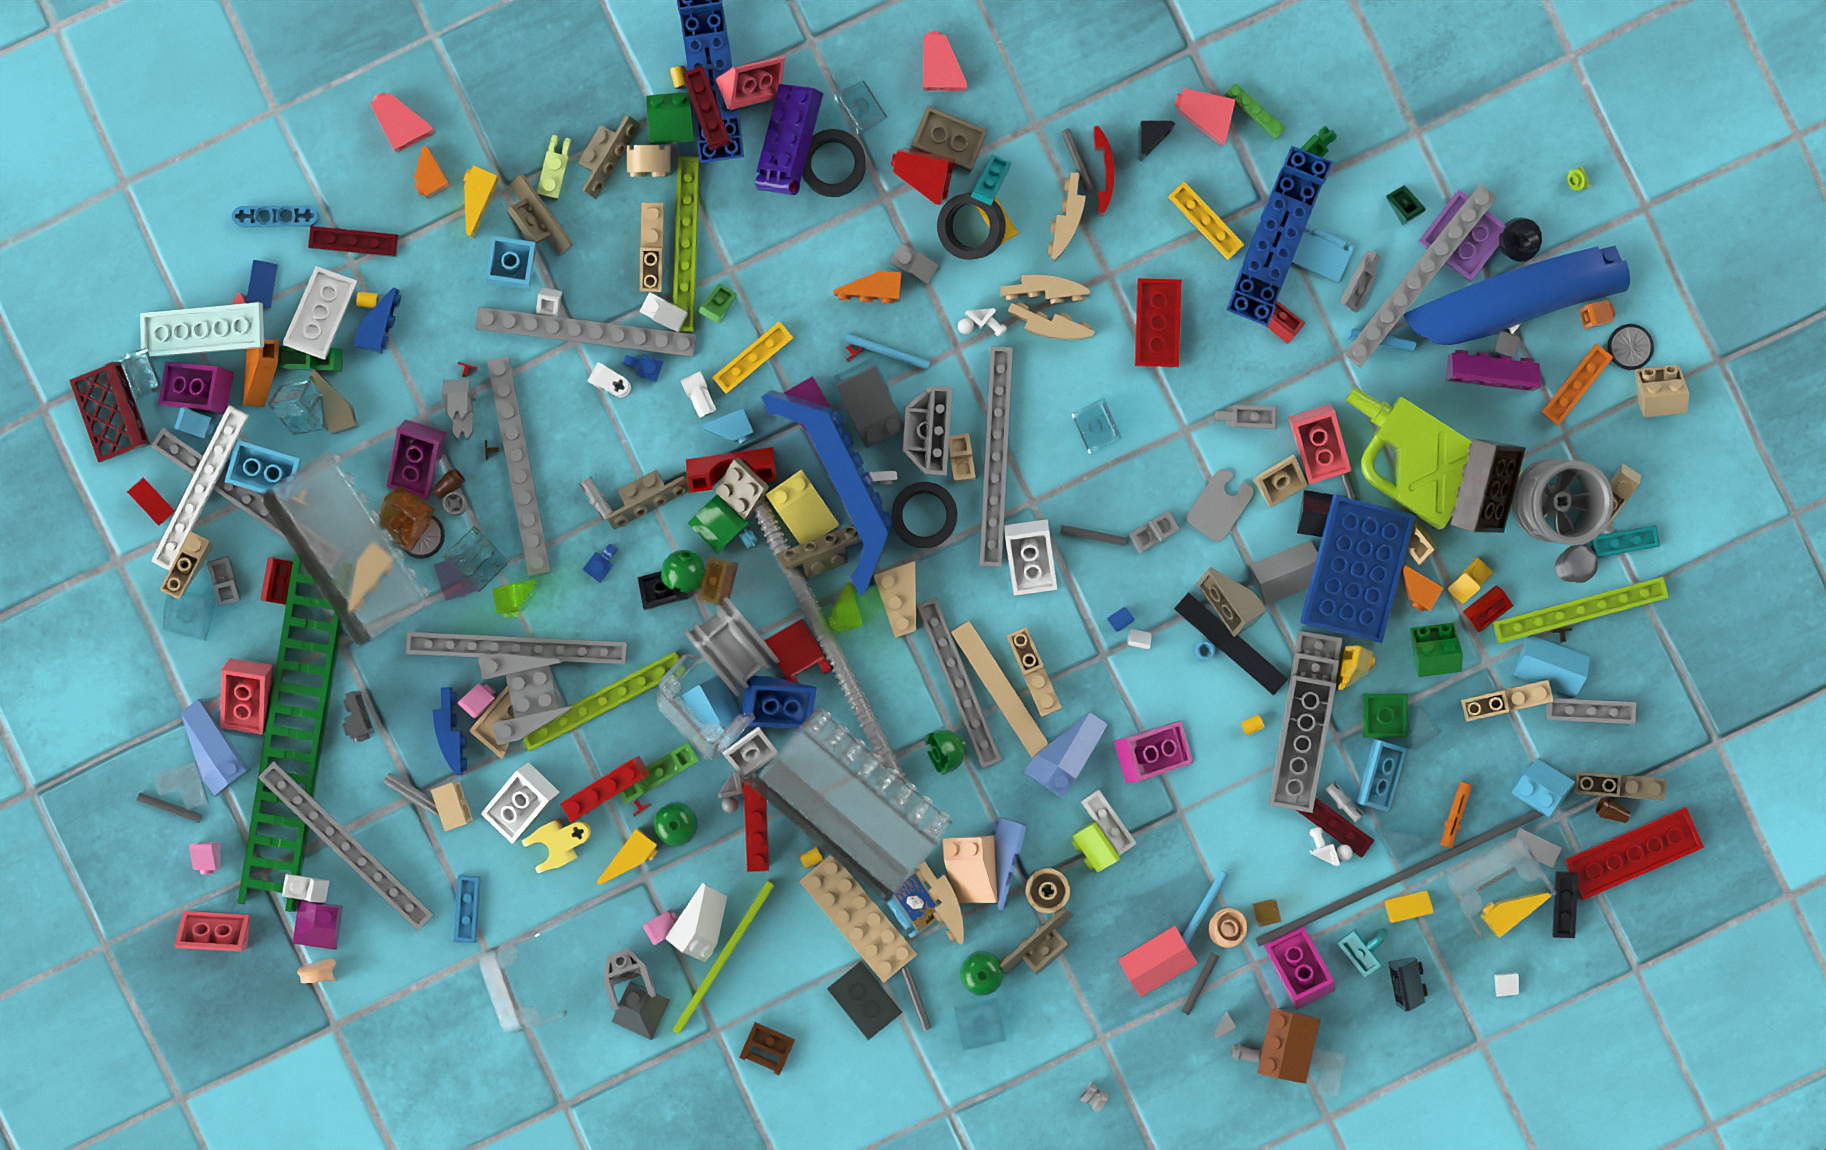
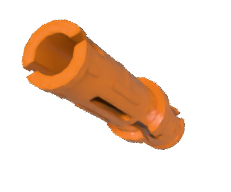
M1459 781L1448 820L1444 822L1445 829L1439 843L1440 845L1453 849L1457 832L1462 827L1460 823L1471 788L1473 787L1472 785Z

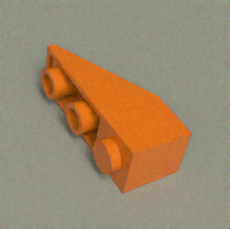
M878 271L833 290V295L838 296V300L850 301L851 297L860 298V302L872 303L873 299H878L883 304H894L895 301H899L901 273Z
M264 339L263 348L246 349L243 405L265 407L278 364L279 340Z

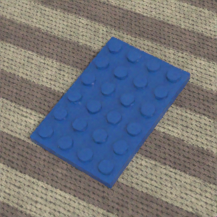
M1334 494L1300 623L1382 643L1416 515Z

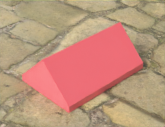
M781 56L734 67L718 77L716 81L727 108L732 110L776 99L779 84H782L785 57Z
M183 911L175 948L244 951L248 949L250 916L244 914Z
M1176 926L1169 928L1118 959L1129 981L1141 997L1198 964Z

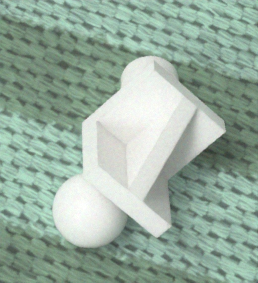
M994 308L967 310L965 316L968 318H963L958 322V330L962 334H970L974 329V324L980 329L987 324L995 331L994 334L996 336H1002L1006 331V326L999 324L992 318L996 313Z
M1315 827L1310 830V836H1313L1317 846L1310 850L1312 855L1335 866L1340 865L1339 860L1348 861L1351 859L1353 851L1350 846L1341 845L1335 851L1332 843L1325 844L1321 834L1323 833L1321 827Z

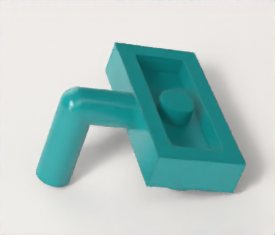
M1384 928L1380 929L1376 937L1367 943L1357 929H1354L1341 938L1337 944L1362 975L1367 977L1383 965L1382 960L1373 949L1383 943L1388 935V931Z

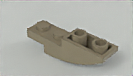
M1576 771L1575 794L1665 801L1667 779Z

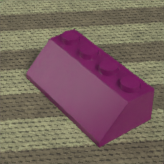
M1455 350V353L1448 355L1445 381L1534 391L1541 388L1540 363H1533L1534 359L1520 358V361L1512 360V356L1507 355L1491 358L1489 353L1477 352V356L1468 355V351Z

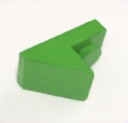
M718 283L701 305L698 312L708 319L720 323L737 294Z

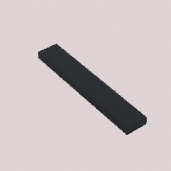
M1189 592L1174 608L1177 613L1273 696L1288 680L1238 635L1234 637L1227 626Z

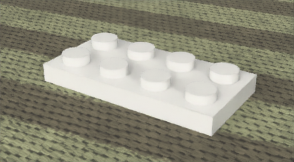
M316 266L283 340V345L325 360L357 287V280Z

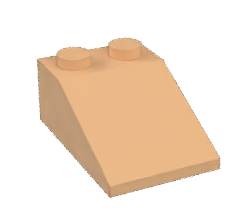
M994 836L943 838L944 863L958 903L998 902Z

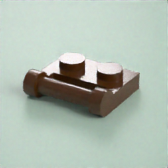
M754 1022L739 1058L744 1061L748 1059L773 1070L774 1074L780 1075L795 1039L758 1022ZM751 1046L780 1057L778 1063L749 1051Z

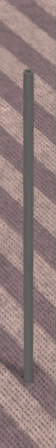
M1537 810L1530 811L1453 847V849L1450 848L1255 938L1258 946L1264 945L1539 818L1544 814Z

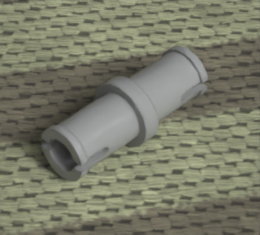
M591 476L579 484L589 498V504H593L603 521L607 519L606 516L614 511H612L604 499V493L599 491Z
M1336 781L1332 782L1325 789L1338 803L1337 807L1339 809L1342 808L1354 823L1365 814L1353 802V797L1350 794L1347 795Z

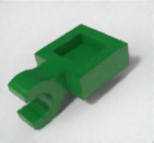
M1324 126L1320 129L1319 136L1314 134L1300 149L1323 158L1329 151L1327 146L1337 138V135L1333 130L1330 131L1327 126Z

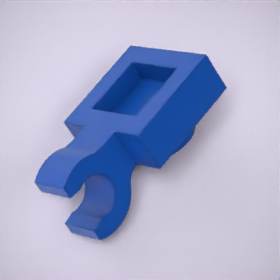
M644 354L641 360L626 355L623 364L637 369V376L653 382H657L664 361Z
M609 544L602 555L595 552L582 570L601 583L614 566L609 560L618 549Z

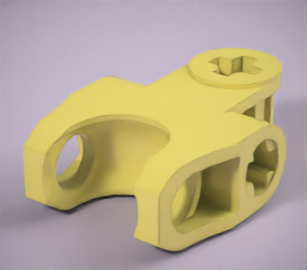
M558 818L538 828L532 835L522 840V843L525 847L535 842H542L548 847V859L535 867L537 873L549 869L559 868L577 859L578 857L573 848L590 838L591 828L584 821H577L563 828ZM576 827L584 830V833L581 834L582 838L574 835V832L577 831Z

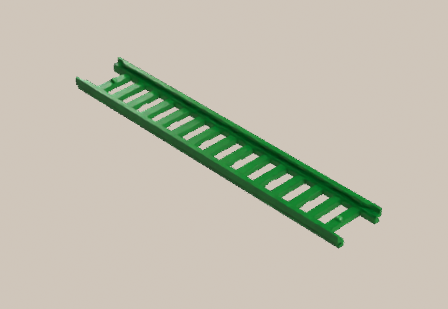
M294 555L258 777L268 768L269 756L308 762L307 775L286 773L297 783L306 784L305 791L314 799L352 564L342 562L339 580L300 574L302 556ZM300 582L338 588L336 601L296 595L297 584ZM294 604L334 610L332 623L292 617ZM296 626L330 632L329 644L289 639L290 627ZM287 647L326 653L325 667L286 661ZM283 670L323 675L322 687L316 688L282 682ZM280 691L320 697L318 710L278 704ZM276 713L316 719L315 730L312 732L274 726ZM273 735L311 740L313 741L311 754L272 748ZM259 778L257 780L237 902L243 905L246 903L248 887L283 892V883L250 878L251 866L289 871L291 875H302L309 826L301 818L260 813L262 800L284 802L275 793L264 791L265 784ZM263 822L299 828L297 841L257 835L258 823ZM255 844L295 850L293 863L254 857ZM287 897L285 911H296V898Z

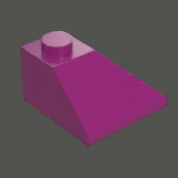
M299 900L292 944L337 950L343 906Z

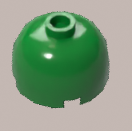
M689 550L672 552L663 562L662 582L672 590L676 587L681 589L680 592L685 593L700 589L705 579V565L701 557Z
M941 729L926 735L925 743L926 745L930 744L931 751L927 753L938 773L943 771L942 775L948 774L956 770L963 763L966 744L957 734L950 730Z
M679 802L669 803L661 807L656 813L653 822L654 832L658 839L664 844L673 847L688 843L694 837L698 827L694 811L687 805Z
M977 951L970 954L963 961L960 968V978L963 986L970 993L978 996L989 995L995 992L1001 986L1004 978V971L999 966L1000 960L995 955L986 951Z

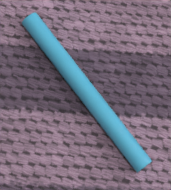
M848 333L846 335L845 342L926 370L929 368L930 362Z
M1223 870L1219 872L1182 936L1187 945L1229 875Z

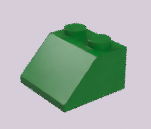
M689 92L646 96L650 145L694 141L693 109Z

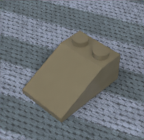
M1212 567L1207 569L1196 583L1234 637L1254 625L1267 611L1262 599L1257 597L1254 592Z

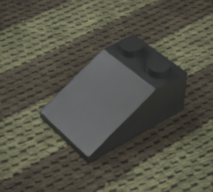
M875 365L835 384L866 449L904 430V424Z

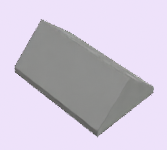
M1311 540L1249 564L1265 605L1309 588L1318 555Z

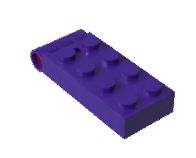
M779 84L756 170L757 173H760L755 180V186L758 190L796 195L799 192L802 173L824 93L815 88Z

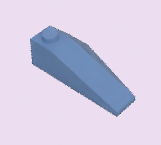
M199 699L181 712L201 778L214 796H217L251 771Z
M1091 712L1087 713L1044 749L1035 754L1024 774L1058 797H1065L1108 724Z
M1002 817L999 818V822L994 821L991 831L992 834H995L999 910L1004 908L1011 883L1010 879L1016 866V857L1020 852L1027 827L1024 823Z

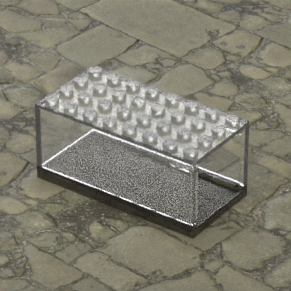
M328 451L262 493L260 498L360 648L429 603L428 597L431 595L424 585L419 586L415 580L418 576L411 566L407 568L403 562L405 556L400 548L397 547L395 549L391 544L393 538L386 528L382 530L379 526L381 520L374 509L369 511L367 508L368 500L363 492L359 491L357 493L354 488L356 482L349 472L344 473L342 470L343 462L337 453L332 455ZM374 542L394 558L391 562L394 567L386 576L381 574L377 579L380 583L372 594L367 592L363 596L365 602L358 611L353 609L350 613L348 607L357 561L368 546Z
M818 707L796 730L750 786L887 903L938 845L952 821L945 811L938 810L933 806L930 798L920 795L911 782H905L899 777L900 774L896 769L885 765L882 762L883 759L877 753H871L861 739L851 736L848 733L847 727L841 723L837 724L827 710Z

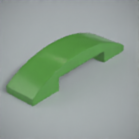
M687 742L648 765L646 768L651 775L619 794L624 803L627 804L700 760L691 744Z

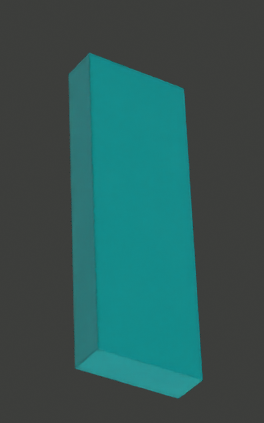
M991 155L971 197L991 206L1012 163Z
M1652 525L1598 535L1595 539L1591 540L1592 550L1597 558L1660 547L1657 526Z

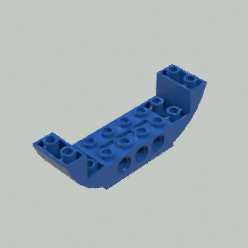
M677 0L688 71L701 66L704 67L731 141L729 145L710 151L693 104L700 163L744 157L739 108L732 110L727 108L716 81L718 77L733 68L722 0Z
M1291 146L1268 197L1228 302L1227 311L1268 327L1276 308L1275 303L1320 189L1326 181L1333 163L1332 161Z

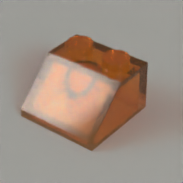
M399 486L384 497L374 529L407 552H411L430 526L435 509Z

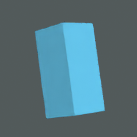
M237 440L224 482L289 501L299 481L301 459Z
M1529 635L1525 639L1513 676L1532 683L1549 680L1551 690L1576 698L1587 679L1590 657Z
M719 675L682 695L713 753L752 732L750 727L745 725L740 716L741 711Z
M1373 740L1356 803L1386 812L1390 811L1407 751L1406 748L1380 740Z

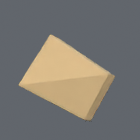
M1414 522L1407 551L1419 565H1422L1436 551L1433 536Z

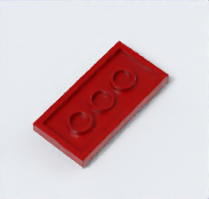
M1137 279L1136 367L1179 368L1182 279Z

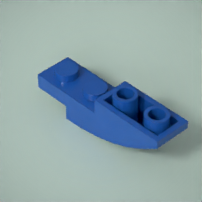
M453 687L441 688V710H433L435 733L439 747L449 767L456 776L464 775L463 771H467V758H463V749H466L467 746L466 735H463V731H454V727H457V714H453V705L457 703L456 692H453Z

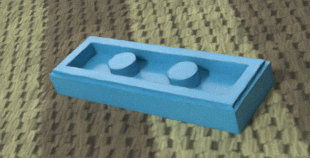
M1350 330L1347 339L1355 340L1362 330ZM1386 336L1379 346L1413 352L1415 351L1416 343L1415 341Z
M458 875L454 942H477L481 876Z

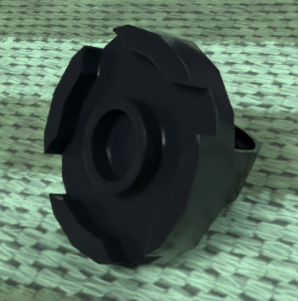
M1520 217L1508 221L1505 224L1506 227L1503 233L1499 235L1500 249L1511 260L1517 262L1528 261L1540 249L1542 244L1541 230L1533 220Z

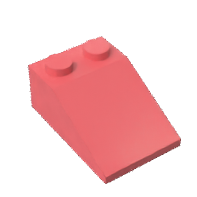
M1330 404L1288 417L1309 484L1351 472L1336 413Z
M229 658L222 669L220 728L260 735L264 734L272 687L273 665Z

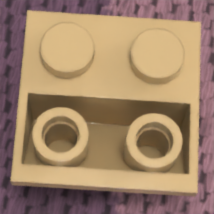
M1679 365L1635 369L1638 404L1643 418L1687 413L1689 390Z

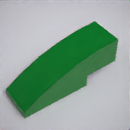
M279 346L276 369L308 371L315 369L317 371L342 372L343 350L330 348L324 360L288 346Z

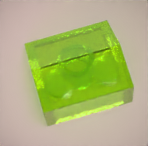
M534 579L492 588L497 615H503L504 618L520 616L519 612L526 609L541 586L540 580Z
M851 583L845 585L831 611L832 617H828L832 630H837L838 634L863 626Z

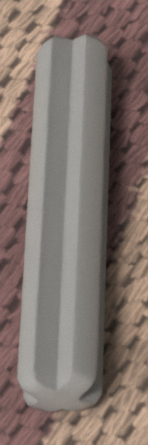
M392 773L387 774L383 781L384 784L434 815H439L434 799Z

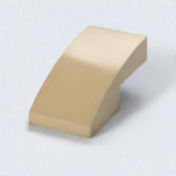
M969 433L949 436V453L954 483L976 480Z

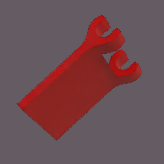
M803 619L764 640L780 661L778 665L787 681L799 683L795 676L816 664H819L824 674L832 671Z

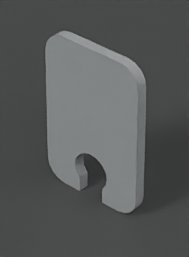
M1225 469L1218 470L1187 515L1188 523L1213 541H1221L1226 537L1253 496L1252 487L1244 481L1239 486V491L1236 495H1228L1224 490V486L1234 475Z

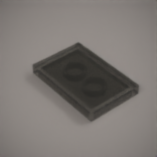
M862 961L858 962L827 988L867 1040L871 1039L903 1013Z

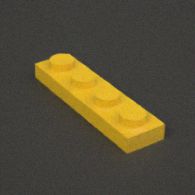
M1182 182L1168 196L1171 202L1227 260L1245 245L1185 182Z
M779 321L712 378L727 395L794 339L793 336Z

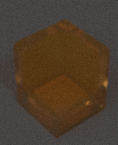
M1274 898L1252 904L1259 927L1282 922L1277 901Z

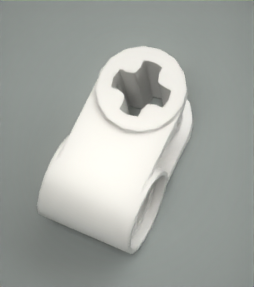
M597 362L587 382L619 398L628 396L631 391L629 381ZM623 382L624 390H618L615 385Z

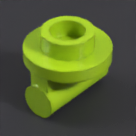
M1583 166L1573 169L1568 173L1567 181L1573 190L1579 191L1591 187Z

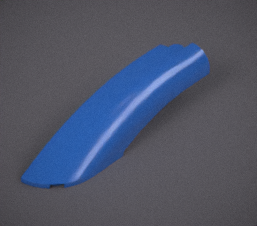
M1616 245L1599 249L1597 246L1540 261L1483 280L1406 312L1403 317L1416 334L1431 339L1433 343L1441 345L1460 344L1499 334L1500 331L1569 306L1626 292L1630 285V272L1627 261H1622Z

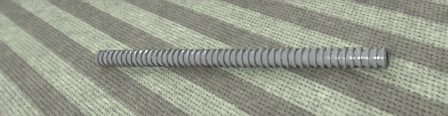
M763 496L753 512L755 513L754 518L758 519L759 522L757 523L761 525V531L765 533L764 537L768 538L767 543L771 544L770 549L774 550L773 555L777 556L778 553L790 549L791 546L787 544L788 540L784 538V532L781 533L780 530L782 528L781 526L778 527L777 524L779 522L778 520L775 521L774 518L776 516L771 513L773 510L768 507L769 502L765 501L766 496ZM800 565L787 570L783 568L784 571L782 573L786 574L787 577L785 579L789 580L790 583L788 585L789 587L792 586L793 589L791 591L792 593L795 592L796 595L794 597L795 599L798 598V605L801 604V611L805 612L804 617L808 618L807 623L811 624L810 628L814 630L813 634L817 636V642L820 641L821 644L819 646L820 648L823 647L824 651L822 652L823 654L826 653V660L830 661L829 666L833 667L832 672L836 673L835 678L839 679L838 684L842 685L841 690L845 691L844 696L848 697L849 700L847 702L851 703L852 706L850 708L854 709L855 712L853 714L857 715L858 718L856 720L861 723L860 728L863 727V733H866V739L870 741L869 745L873 746L874 749L872 751L876 752L877 755L875 757L879 758L880 761L878 763L879 765L882 764L883 767L881 769L882 771L885 770L886 774L884 775L885 777L888 776V783L892 784L891 789H897L905 785L909 779L905 778L904 775L906 773L902 772L901 769L903 767L899 766L898 763L900 761L895 758L897 755L893 754V748H890V742L886 740L887 736L883 735L884 730L880 729L879 726L881 724L877 723L876 720L878 718L874 717L873 714L875 712L874 710L871 711L870 708L872 706L871 704L868 705L867 701L869 700L868 698L865 699V692L862 693V686L858 685L859 680L855 679L856 674L852 673L853 668L849 667L850 662L846 661L847 656L842 653L844 650L840 649L839 646L841 645L837 643V637L833 635L834 631L830 630L831 625L827 624L828 619L824 618L825 613L821 612L822 607L818 606L819 601L815 600L814 597L816 595L812 594L811 591L813 589L809 588L808 585L810 583L809 581L806 582L805 579L807 577L806 575L803 576V569L800 570Z

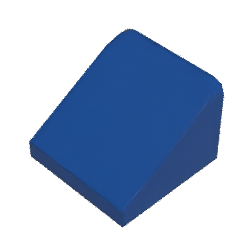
M1125 607L1107 618L1115 632H1119L1135 620Z

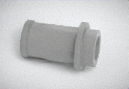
M1240 1043L1232 1046L1231 1058H1234L1235 1061L1241 1059L1257 1063L1259 1060L1260 1049L1244 1047Z

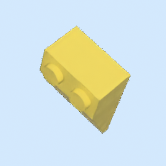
M802 469L765 494L800 545L822 537L840 525Z

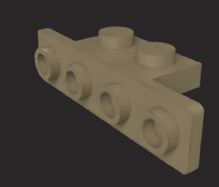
M625 116L616 133L600 125L578 161L581 166L592 171L582 190L595 199L603 190L604 185L640 127V123L631 116Z
M523 174L518 175L510 184V187L520 202L512 205L507 211L529 241L536 242L537 244L548 239L559 255L564 254L573 245L572 241Z
M654 470L618 489L625 506L607 515V520L614 530L623 527L638 517H642L648 512L664 506L667 502L683 496L686 492L690 491L688 481L685 476H682L664 485L658 471Z
M853 524L777 554V559L785 570L803 564L805 575L807 578H811L847 564L846 547L862 540Z
M1064 907L1056 911L1052 915L1051 920L1046 924L1040 925L1036 929L1035 934L1029 939L1023 940L1019 944L1018 949L1013 953L1007 954L1002 959V963L999 964L1001 969L1008 974L1024 960L1036 975L1043 971L1070 947L1057 931L1073 917L1069 910Z

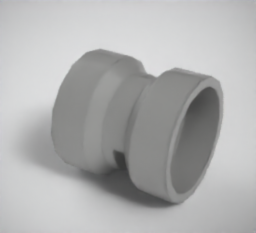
M452 492L445 496L443 506L448 513L460 515L466 511L468 502L463 495Z
M1091 1082L1079 1100L1084 1104L1090 1103L1092 1109L1098 1113L1108 1101L1110 1094L1098 1090V1086Z

